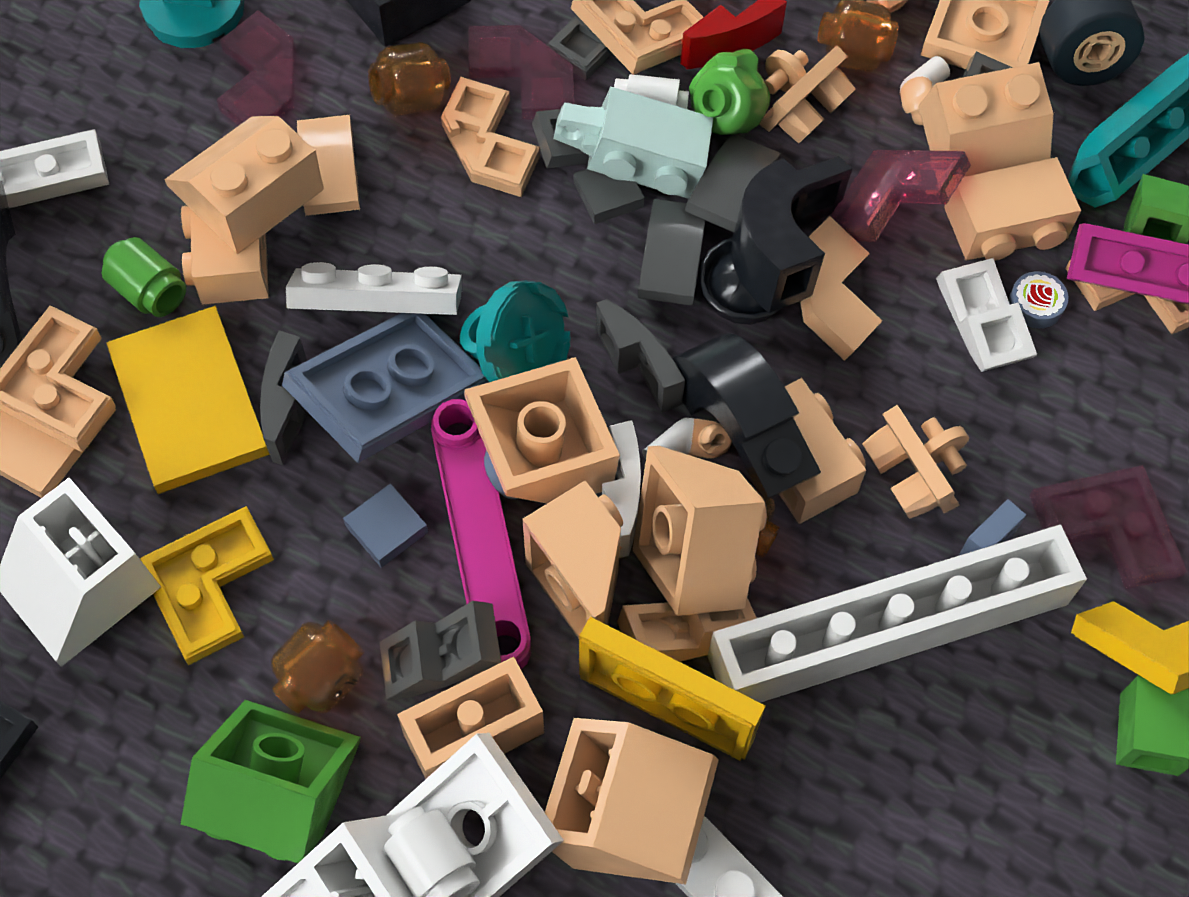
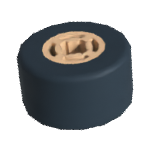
M1055 0L1043 15L1039 28L1041 43L1054 73L1064 82L1077 86L1097 85L1114 79L1127 70L1137 59L1145 41L1143 24L1131 0Z

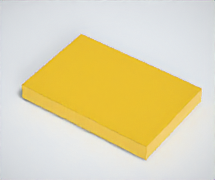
M216 306L106 342L153 486L158 494L270 455Z
M589 617L579 635L580 679L739 761L741 758L745 759L755 739L766 707L765 705L592 617Z

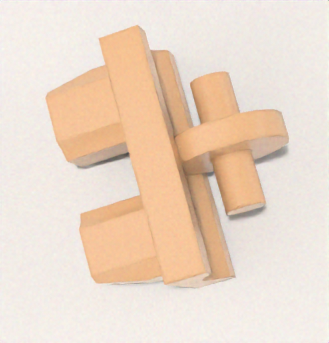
M838 45L808 73H806L804 66L808 63L809 59L806 53L798 50L794 55L785 50H777L766 59L765 68L769 78L764 82L769 89V93L775 94L779 89L786 93L765 114L760 122V126L770 132L778 124L789 136L800 143L824 120L805 99L810 93L831 114L856 90L846 75L838 68L848 57Z
M898 405L884 412L882 415L887 425L877 430L862 444L880 474L907 458L917 472L890 488L908 518L911 519L929 512L937 506L941 508L943 513L958 507L959 503L954 497L953 489L936 464L943 461L952 475L966 468L967 464L958 452L969 441V436L964 428L955 426L944 431L935 417L930 418L921 425L922 430L929 439L923 445Z

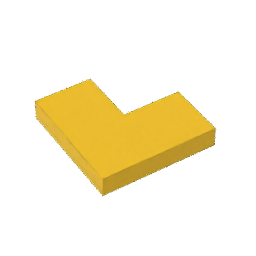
M247 506L139 558L161 586L153 595L188 665L244 638L220 587L274 560Z
M1114 601L1076 614L1071 631L1075 637L1171 695L1189 688V621L1163 630Z

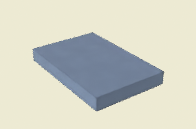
M400 313L286 371L282 386L357 463H360L430 423L436 409L443 402L451 399L466 401L464 396L465 389L489 383V381L482 374L481 367L426 314Z

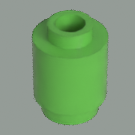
M133 237L118 241L104 255L102 267L103 280L144 314L151 313L155 317H164L173 312L182 302L186 294V284L181 280L180 271L142 239Z

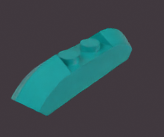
M1189 53L1176 61L1109 116L1084 140L1067 178L1075 198L1093 207L1117 200L1137 183L1143 174L1150 172L1189 138Z

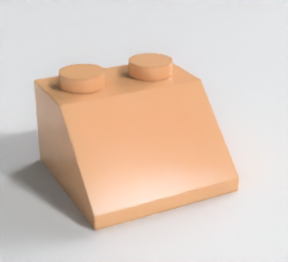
M1039 62L936 83L918 105L945 204L953 181L956 178L1051 158L1054 113Z
M279 116L250 117L165 179L167 186L236 254L240 253L324 190L316 150Z
M576 357L464 390L465 399L506 496L549 503L585 480L595 494L602 492V483L615 480L620 454Z
M648 446L633 552L677 616L745 609L749 585L756 577L755 553L759 532L764 529L766 524L765 501L737 470L662 446Z
M586 480L523 518L526 565L578 639L589 617L608 625L618 576L619 552L622 549L620 546V536L623 520L617 507L607 495L603 494L598 497Z

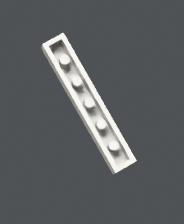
M1060 524L714 631L707 657L716 681L761 703L1067 606L1087 578Z

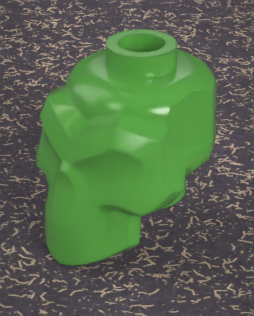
M742 49L733 53H717L697 73L689 86L692 108L695 112L704 114L707 117H713L711 132L719 135H734L751 131L760 124L770 104L769 89L758 72V57L750 49Z

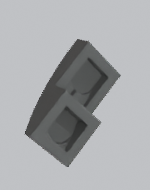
M731 135L705 170L687 201L685 211L734 232L744 192L749 182L764 167L778 161L781 153L739 135Z
M653 199L638 298L693 306L705 220L686 212L687 203Z
M608 299L597 302L596 330L617 374L639 367L661 413L681 406L685 379L664 346L638 319L622 307Z
M279 330L271 347L264 370L261 386L260 415L264 441L272 462L284 465L306 418L304 408L282 386L284 373L306 362L307 359L301 338Z
M471 601L436 623L415 620L380 641L386 700L410 698L435 691L470 678L501 663L493 604Z

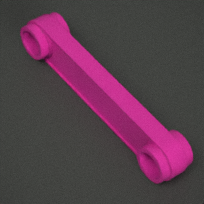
M451 399L443 402L436 409L431 420V432L466 604L471 601L493 604L497 637L508 635L514 637L520 643L513 653L500 655L501 662L514 657L520 669L527 665L531 656V637L499 491L495 489L487 476L484 466V455L487 449L467 401ZM455 423H463L471 427L466 433L461 435H451L444 431L448 426Z

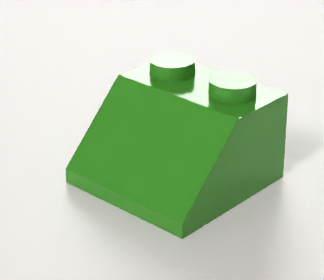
M244 700L192 757L181 825L205 832L214 839L229 840L265 852L271 858L288 860L298 864L315 848L324 835L361 737Z

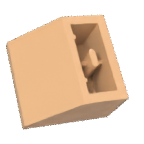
M574 718L545 810V814L564 840L552 852L573 869L686 884L719 760L713 754L629 722Z

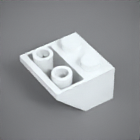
M67 478L18 516L0 564L1 594L61 667L161 588L136 553L70 478Z

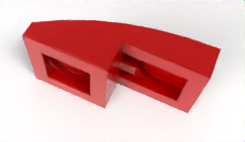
M757 0L736 17L722 5H719L683 32L680 64L686 69L702 68L719 52L733 53L742 49L754 51L782 33L787 1Z

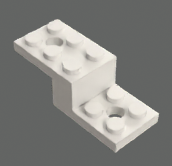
M477 733L386 816L343 822L262 897H414L383 848L391 837L388 832L389 826L401 815L416 807H422L425 813L435 809L441 810L475 861L476 866L473 872L480 883L467 897H500L564 840L490 733ZM470 809L476 811L484 821L485 833L483 840L478 846H474L467 841L462 829L464 816Z

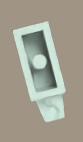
M610 87L602 107H586L564 103L557 118L553 139L578 148L588 154V170L605 174L616 180L635 181L639 185L657 189L664 194L677 195L689 199L707 167L713 117H707L698 112Z

